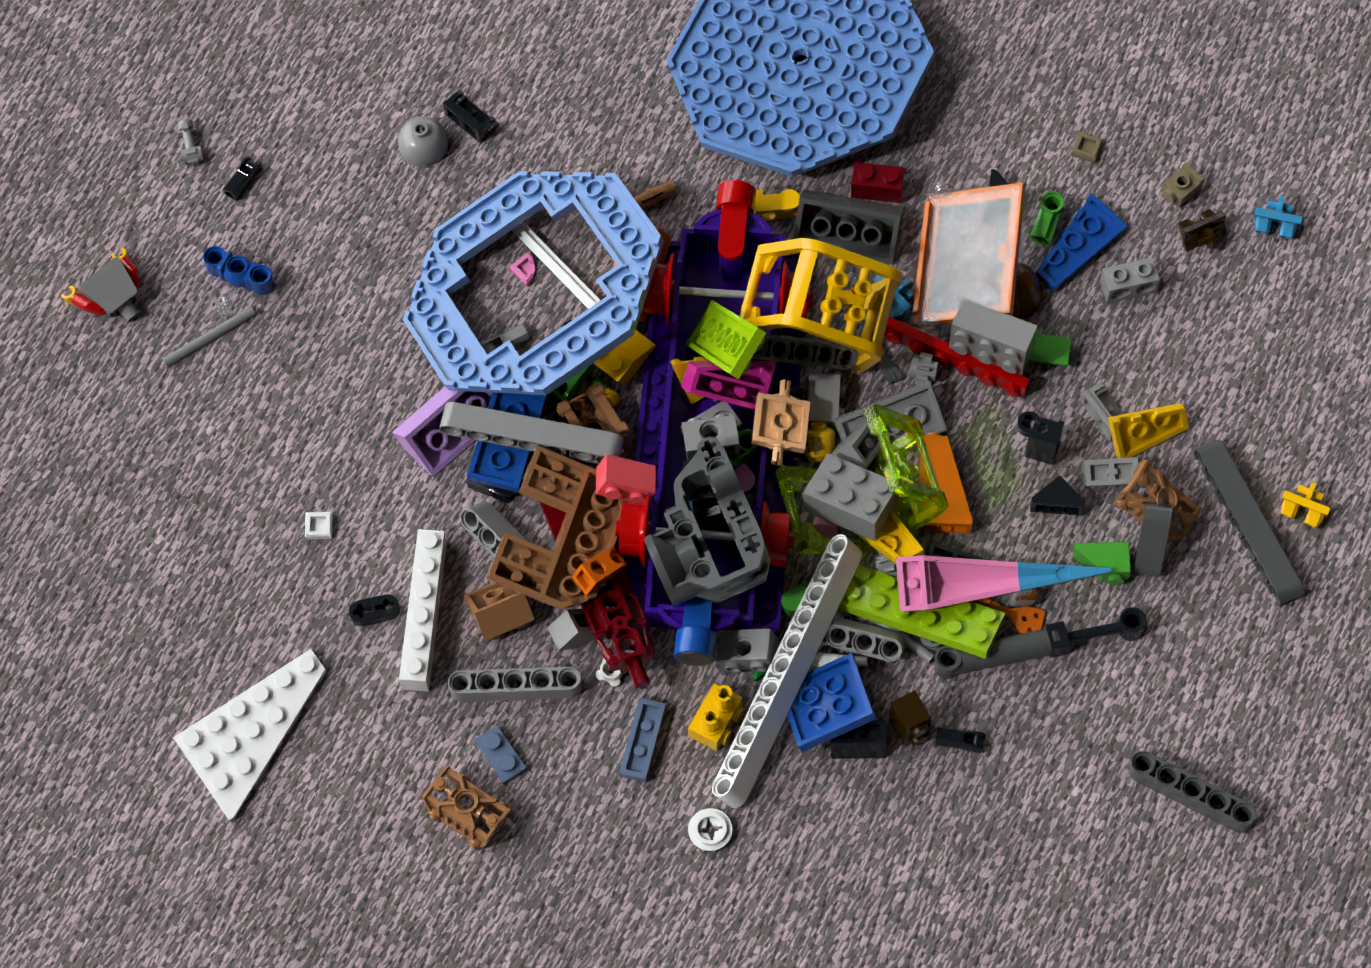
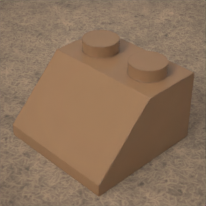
M496 582L463 595L479 632L485 641L498 639L505 632L524 628L529 622L535 620L525 594Z

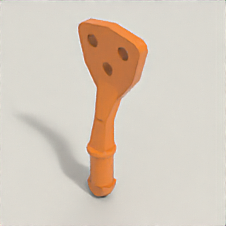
M991 598L971 601L1004 612L1005 617L1011 621L1016 631L1020 634L1027 633L1028 629L1036 631L1042 628L1045 616L1043 609L1029 606L1008 608L992 601ZM1034 614H1037L1039 618H1035Z

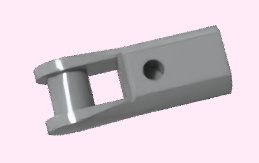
M520 324L501 335L484 341L481 345L489 354L496 349L495 345L500 342L504 344L509 340L515 348L529 341V336L523 325Z

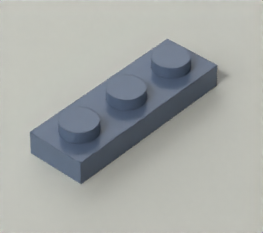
M639 698L619 771L620 777L641 782L647 781L666 710V703Z

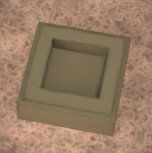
M1079 132L1071 151V156L1095 163L1103 139Z

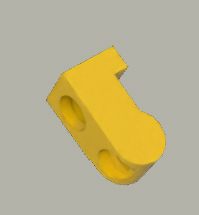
M757 189L754 214L765 221L797 216L800 195L792 189L784 190L779 194L763 195V190Z

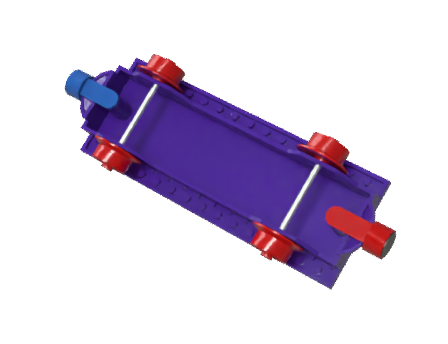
M729 180L719 184L716 211L704 215L695 223L694 229L682 228L681 241H671L665 262L657 263L644 302V314L649 315L647 339L657 346L645 360L635 453V461L656 466L655 494L652 496L651 493H648L644 503L623 502L620 520H616L615 536H619V555L625 556L627 566L624 570L647 621V627L678 629L675 637L674 658L680 663L692 666H704L714 662L717 638L715 632L721 630L770 628L776 636H780L781 599L785 567H787L788 549L794 548V533L790 532L789 513L794 457H783L782 465L777 466V462L773 465L771 464L773 449L758 446L756 457L747 462L746 465L755 476V488L751 492L754 496L753 515L771 557L769 571L764 583L721 602L694 597L673 607L644 541V537L650 534L654 535L669 528L664 513H666V509L676 505L674 482L683 470V461H687L685 443L681 437L682 422H687L689 419L698 416L721 402H714L713 399L704 397L691 405L686 400L670 361L673 359L689 361L694 360V357H703L685 344L711 300L740 316L758 245L785 241V235L772 234V229L767 222L754 214L756 189L750 183L740 180ZM800 253L778 257L770 273L761 274L753 307L760 308V316L785 313ZM809 288L801 315L805 319H807L808 307H813L814 291H809ZM793 328L768 330V333L804 337V331ZM775 343V345H774L773 348H772V352L774 351V349H775V347H776V343ZM777 362L768 394H778L780 381L784 379L786 382L787 380L791 381L790 387H800L801 364ZM728 403L742 422V430L750 429L753 431L755 409ZM749 442L740 444L743 448H751L753 446ZM701 530L721 577L745 567L739 549H736L727 556L714 540L735 541L731 532Z

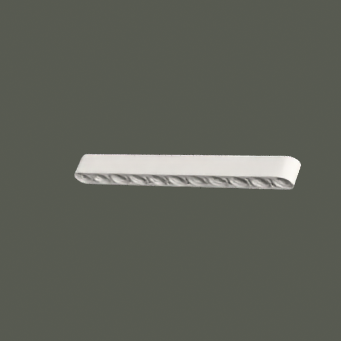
M843 534L834 536L828 543L713 783V794L732 808L741 807L747 800L862 557L861 549Z

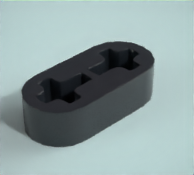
M390 594L358 600L349 608L350 619L357 626L390 621L395 619L400 612L397 598ZM389 602L391 606H394L391 607V612L386 613L384 609H381L384 608V603ZM359 608H363L367 612L364 614L365 618L362 619L354 614L358 613Z

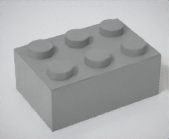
M963 298L952 322L949 348L960 355L975 357L984 364H994L1002 367L1008 373L1022 375L1034 349L1037 325Z
M827 453L803 491L804 511L873 541L877 539L899 503V483Z

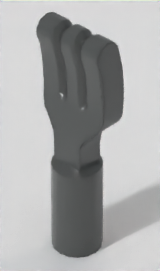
M881 345L884 349L881 359V371L886 381L891 385L898 382V380H903L897 365L889 360L885 348Z

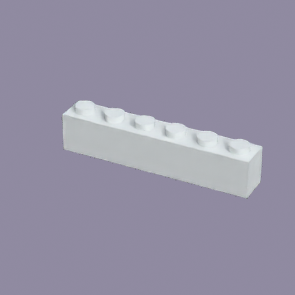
M418 529L399 675L402 690L429 692L447 548L445 531Z

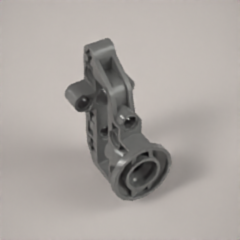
M704 438L698 443L697 453L675 479L674 493L676 505L666 509V513H664L669 528L654 535L650 534L644 537L651 559L673 607L694 597L721 602L758 586L766 581L771 563L767 544L726 451L717 438ZM707 485L712 487L745 563L744 568L724 577H721L688 500L692 492Z

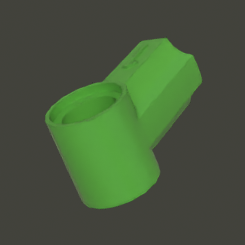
M1047 192L1043 195L1029 239L1034 243L1044 246L1051 245L1064 206V199L1059 193ZM1054 205L1057 209L1050 210L1046 206Z

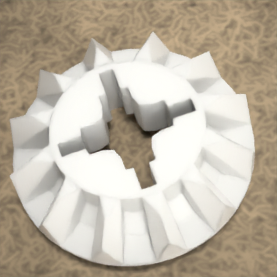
M703 809L697 812L690 820L688 826L689 837L693 845L702 851L715 852L722 847L725 848L731 839V821L724 812L718 809ZM707 820H710L713 828H718V831L714 832L713 840H711L708 833L702 832L707 829Z

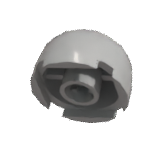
M420 116L407 121L400 129L398 146L406 162L413 166L426 167L441 161L448 149V139L446 131L440 122L430 117Z

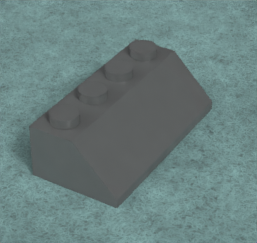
M803 190L799 198L793 239L807 238L819 240L882 263L893 264L904 207Z

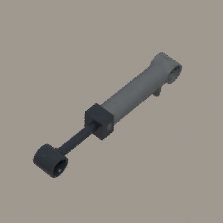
M1129 607L1121 613L1120 618L1115 623L1067 632L1064 621L1047 624L1045 629L995 639L986 659L949 646H943L936 651L934 671L943 679H951L958 674L1039 657L1050 656V658L1068 655L1070 643L1115 633H1119L1125 640L1135 641L1143 635L1147 622L1146 616L1142 610L1136 607ZM1133 621L1138 627L1130 628L1125 622ZM950 659L954 662V665L944 666L941 661Z

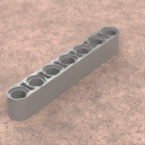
M447 402L445 404L439 427L441 432L451 436L528 451H535L537 445L567 458L599 464L606 454L620 457L624 438L621 435L613 432L457 402Z

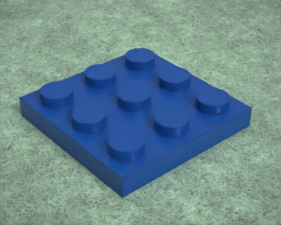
M852 653L808 672L787 714L798 748L802 753L877 719L856 659Z

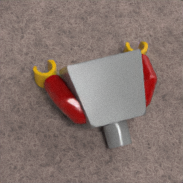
M121 248L123 255L118 257L112 253V260L78 286V292L73 286H69L68 288L72 294L69 296L62 294L61 296L67 304H74L83 311L98 316L106 315L110 317L119 311L128 322L139 313L131 303V300L137 296V290L140 286L138 268L128 257L126 250Z

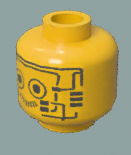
M812 422L807 430L804 456L808 457L809 461L822 462L827 453L832 454L835 450V431L830 427H826L825 422Z

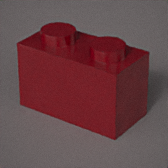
M854 162L851 198L901 204L905 168Z

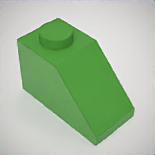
M1128 542L1074 544L1073 558L1082 566L1112 569L1109 573L1095 575L1101 582L1108 581L1110 585H1120L1124 581H1128L1130 576Z

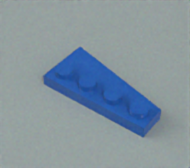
M1091 193L1086 199V203L1074 216L1072 223L1061 235L1060 240L1053 246L1037 269L1036 274L1038 278L1052 292H1055L1127 231V225Z

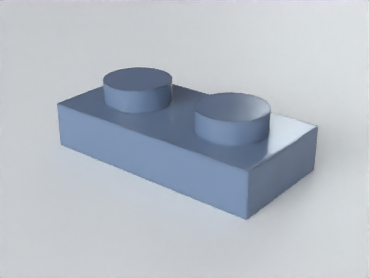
M497 725L474 739L476 745L503 785L527 771L525 765Z

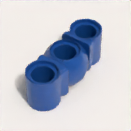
M211 246L205 250L203 260L210 275L220 277L234 287L245 286L246 290L254 291L258 295H267L274 289V279L268 266L258 264L255 261L252 263L250 259L243 255L232 256L230 251H224L219 246ZM215 260H221L217 264H212ZM238 269H244L240 273H234ZM261 278H266L263 282H257Z

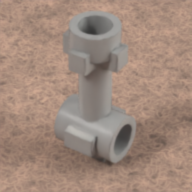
M189 119L181 120L176 129L178 137L183 136L185 149L180 150L184 165L189 164V166L199 164V161H203L204 158L201 146L195 147L193 133L197 132L196 126Z

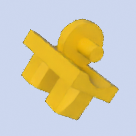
M1312 481L1309 488L1300 484L1296 492L1306 495L1305 498L1286 490L1284 491L1281 515L1294 519L1298 508H1305L1309 512L1304 524L1318 528L1324 516L1327 517L1330 507L1311 500L1312 497L1322 501L1324 493L1315 490L1317 483Z

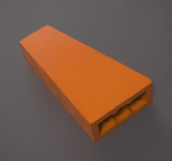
M938 433L921 435L918 532L971 534L972 516L948 436H941Z

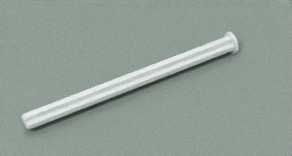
M525 222L512 229L519 239L588 309L601 301Z

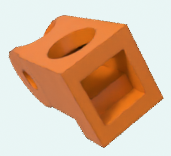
M612 547L582 563L572 578L587 596L598 586L619 574L627 566V563L615 548Z

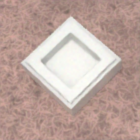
M306 512L305 539H332L333 513Z

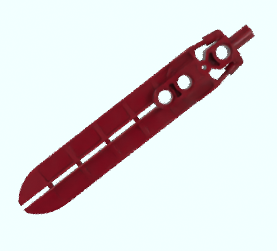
M531 451L526 469L529 465V462L533 456L534 451ZM539 501L556 542L566 512ZM623 569L615 577L603 583L606 586L599 588L596 598L581 603L594 641L601 647V654L606 660L611 671L620 670L621 673L629 671L635 688H640L641 690L645 689L646 685L651 684L644 666H646L647 661L655 658V648L652 637L648 634L647 621ZM607 606H615V608H612V609H609V608H606V607H607ZM637 629H642V632H643V638H642V639H641V637H640L639 632H638ZM604 638H607V640L612 639V650L606 647L603 642ZM626 650H633L634 652H633V653H626V652H624V651H626Z

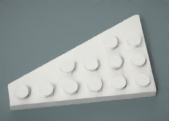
M312 649L173 737L230 823L236 819L238 812L264 774L277 749L280 748L284 738L300 716L303 707L313 695L316 686L326 674L325 668Z

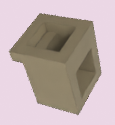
M1185 162L1182 168L1163 183V197L1170 204L1175 203L1180 208L1201 190L1204 178Z

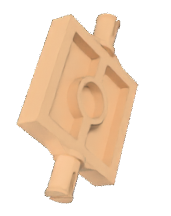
M785 379L780 381L778 394L758 393L751 442L752 445L773 449L771 464L775 465L777 462V466L783 463V451L804 453L810 411V401L799 400L790 396L791 381L787 380L786 382Z

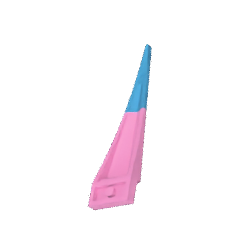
M926 555L896 557L900 612L932 610L1112 571L1111 568L1023 563Z

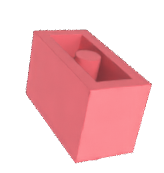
M606 454L596 467V495L605 496L613 500L644 503L648 493H651L652 496L655 494L656 466Z

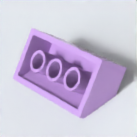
M444 387L392 433L402 447L434 477L475 441L447 435L440 431L439 427L445 404L447 402H457L488 408L492 392L454 391Z

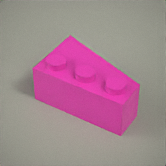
M751 358V365L748 371L741 375L739 379L709 360L688 362L681 388L691 394L755 409L758 393L768 394L777 361Z

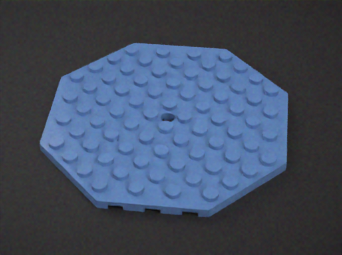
M699 0L669 54L667 63L703 148L794 177L894 138L935 58V54L910 0ZM799 55L806 56L807 60L795 63V57Z

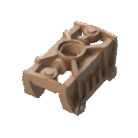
M600 383L589 387L586 393L568 402L565 400L557 404L556 411L559 416L565 417L567 424L587 428L591 425H598L603 431L617 433L624 438L620 457L630 452L629 426L624 421H620L606 399L605 388ZM587 398L591 400L596 408L594 417L591 412L585 411L584 400ZM574 412L581 414V422L577 419ZM593 463V465H594V467H595V469H596V467L598 466V464Z
M1142 460L1134 469V475L1129 481L1128 486L1117 496L1116 507L1120 510L1128 511L1142 523L1145 503L1162 506L1160 503L1161 497L1168 503L1166 507L1173 508L1172 516L1178 515L1179 523L1183 526L1180 530L1173 524V518H1171L1167 540L1178 541L1183 539L1202 508L1196 506L1190 500L1191 497L1184 495L1162 476V472L1153 468L1148 460ZM1134 486H1145L1147 488L1146 493L1150 498H1143L1133 489Z
M449 765L443 768L422 796V800L429 811L428 815H430L429 817L432 820H441L468 839L470 846L478 850L487 845L491 837L512 812L507 803L498 801L495 797L492 798L470 783L465 774H457ZM446 775L449 781L456 787H453L452 789L448 787L447 781L444 778V776ZM433 790L439 793L446 792L448 793L447 798L451 801L441 802L430 793ZM466 796L474 799L473 807L468 810L462 809L459 806L460 800ZM486 808L491 810L493 813L487 814L485 812ZM472 816L477 819L482 817L486 820V824L490 829L488 834L474 825Z

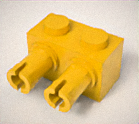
M713 683L688 727V737L716 751L721 744L725 746L731 737L732 731L729 729L733 722L738 723L744 714L745 708L742 707L743 697L733 693L732 689L727 685L719 686Z

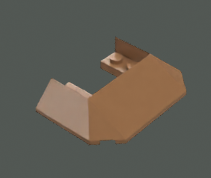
M537 445L522 478L523 483L519 493L566 512L553 550L549 551L505 532L495 557L489 566L487 579L564 610L596 598L600 586L586 596L572 576L582 563L602 551L614 547L618 537L615 536L616 520H620L622 503L624 501L596 495V469Z

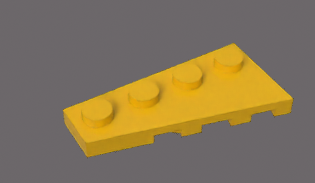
M894 511L875 541L855 533L895 564L896 557L924 555V549Z

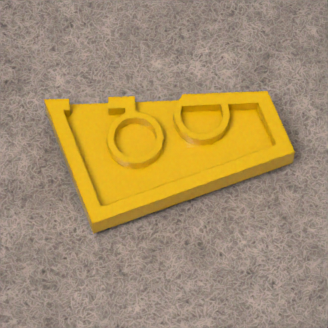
M1180 403L1107 417L1117 458L1133 457L1189 429L1186 409Z

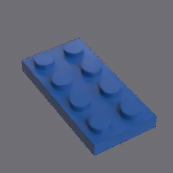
M492 393L488 409L541 419L547 395ZM477 441L468 470L467 480L518 493L531 451Z

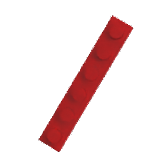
M888 318L884 336H886L889 342L893 344L902 343L909 346V349L918 355L921 352L933 354V360L940 365L949 364L955 367L962 375L969 376L971 374L980 378V381L987 386H998L1011 397H1025L1030 379L1016 373H1008L1002 367L994 364H984L970 355H960L949 348V343L896 319Z

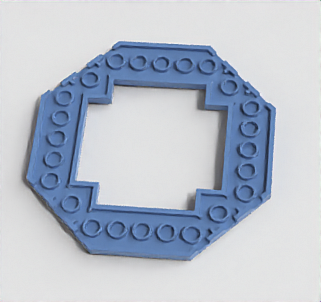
M518 171L435 229L432 237L434 243L431 250H428L421 267L423 269L421 279L416 281L411 295L413 301L409 311H405L403 321L448 390L547 395L634 335L664 239L616 173H605V176L593 175L592 172H573V175H562L560 172L542 171L541 174H530L528 171ZM544 207L554 222H557L577 208L617 264V266L596 279L606 297L521 356L509 340L487 354L450 298L451 294L470 282L460 265Z

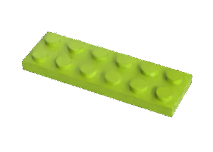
M711 300L685 345L739 379L741 375L748 371L751 365L750 360L755 351H759L763 346L766 332Z
M858 565L838 607V610L984 659L987 658L1005 620L1004 612L971 601L932 610L900 612L897 577L862 565Z

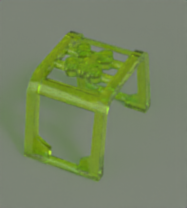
M874 404L863 412L871 435L878 436L882 450L876 454L869 466L864 469L871 472L877 470L879 475L886 478L890 493L899 495V498L903 497L905 501L899 499L894 513L909 532L912 533L943 513L949 504L945 493L940 489L923 439L925 433L921 422ZM885 425L907 433L891 443ZM915 444L918 446L931 487L916 482L915 478L918 475V468L916 465L907 462L904 452ZM781 466L775 473L787 512L790 513V521L800 553L824 554L831 539L823 538L812 523H802L793 492L798 493L801 491L803 483L810 482L817 469ZM907 502L911 504L914 515L904 520L903 515L907 511ZM927 502L931 504L923 508L921 503ZM863 539L851 540L861 549L862 554L878 551Z

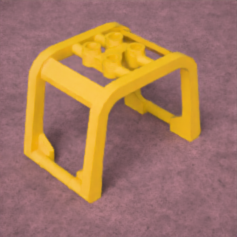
M798 238L758 245L753 267L751 268L740 317L763 331L793 328L855 349L858 354V360L856 365L849 370L862 373L882 359L884 349L881 345L895 291L901 285L903 273L890 265L819 240ZM800 253L785 313L760 316V308L753 307L761 274L770 273L778 257ZM817 254L837 260L834 273L830 274L827 278L828 290L826 297L820 304L821 311L823 312L821 323L801 317ZM847 264L860 269L858 280L852 284L851 291L842 290L849 281L845 273ZM870 273L884 277V279L872 285L868 281ZM883 298L882 304H881V308H880V312H879V307H880L881 299ZM848 305L849 307L844 312V318L847 321L844 332L832 328L833 315L839 312L842 306ZM879 313L878 320H877V324H876V328H875L874 335H873V339H872V342H871V338H872V334H873V330H874V326H875L877 314ZM866 316L861 338L854 336L857 323Z

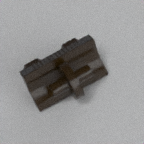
M1208 209L1201 213L1199 216L1200 221L1194 224L1188 219L1179 222L1182 246L1186 252L1205 244L1211 250L1217 248V239L1227 234L1224 223L1226 215L1222 211L1215 214L1211 209Z

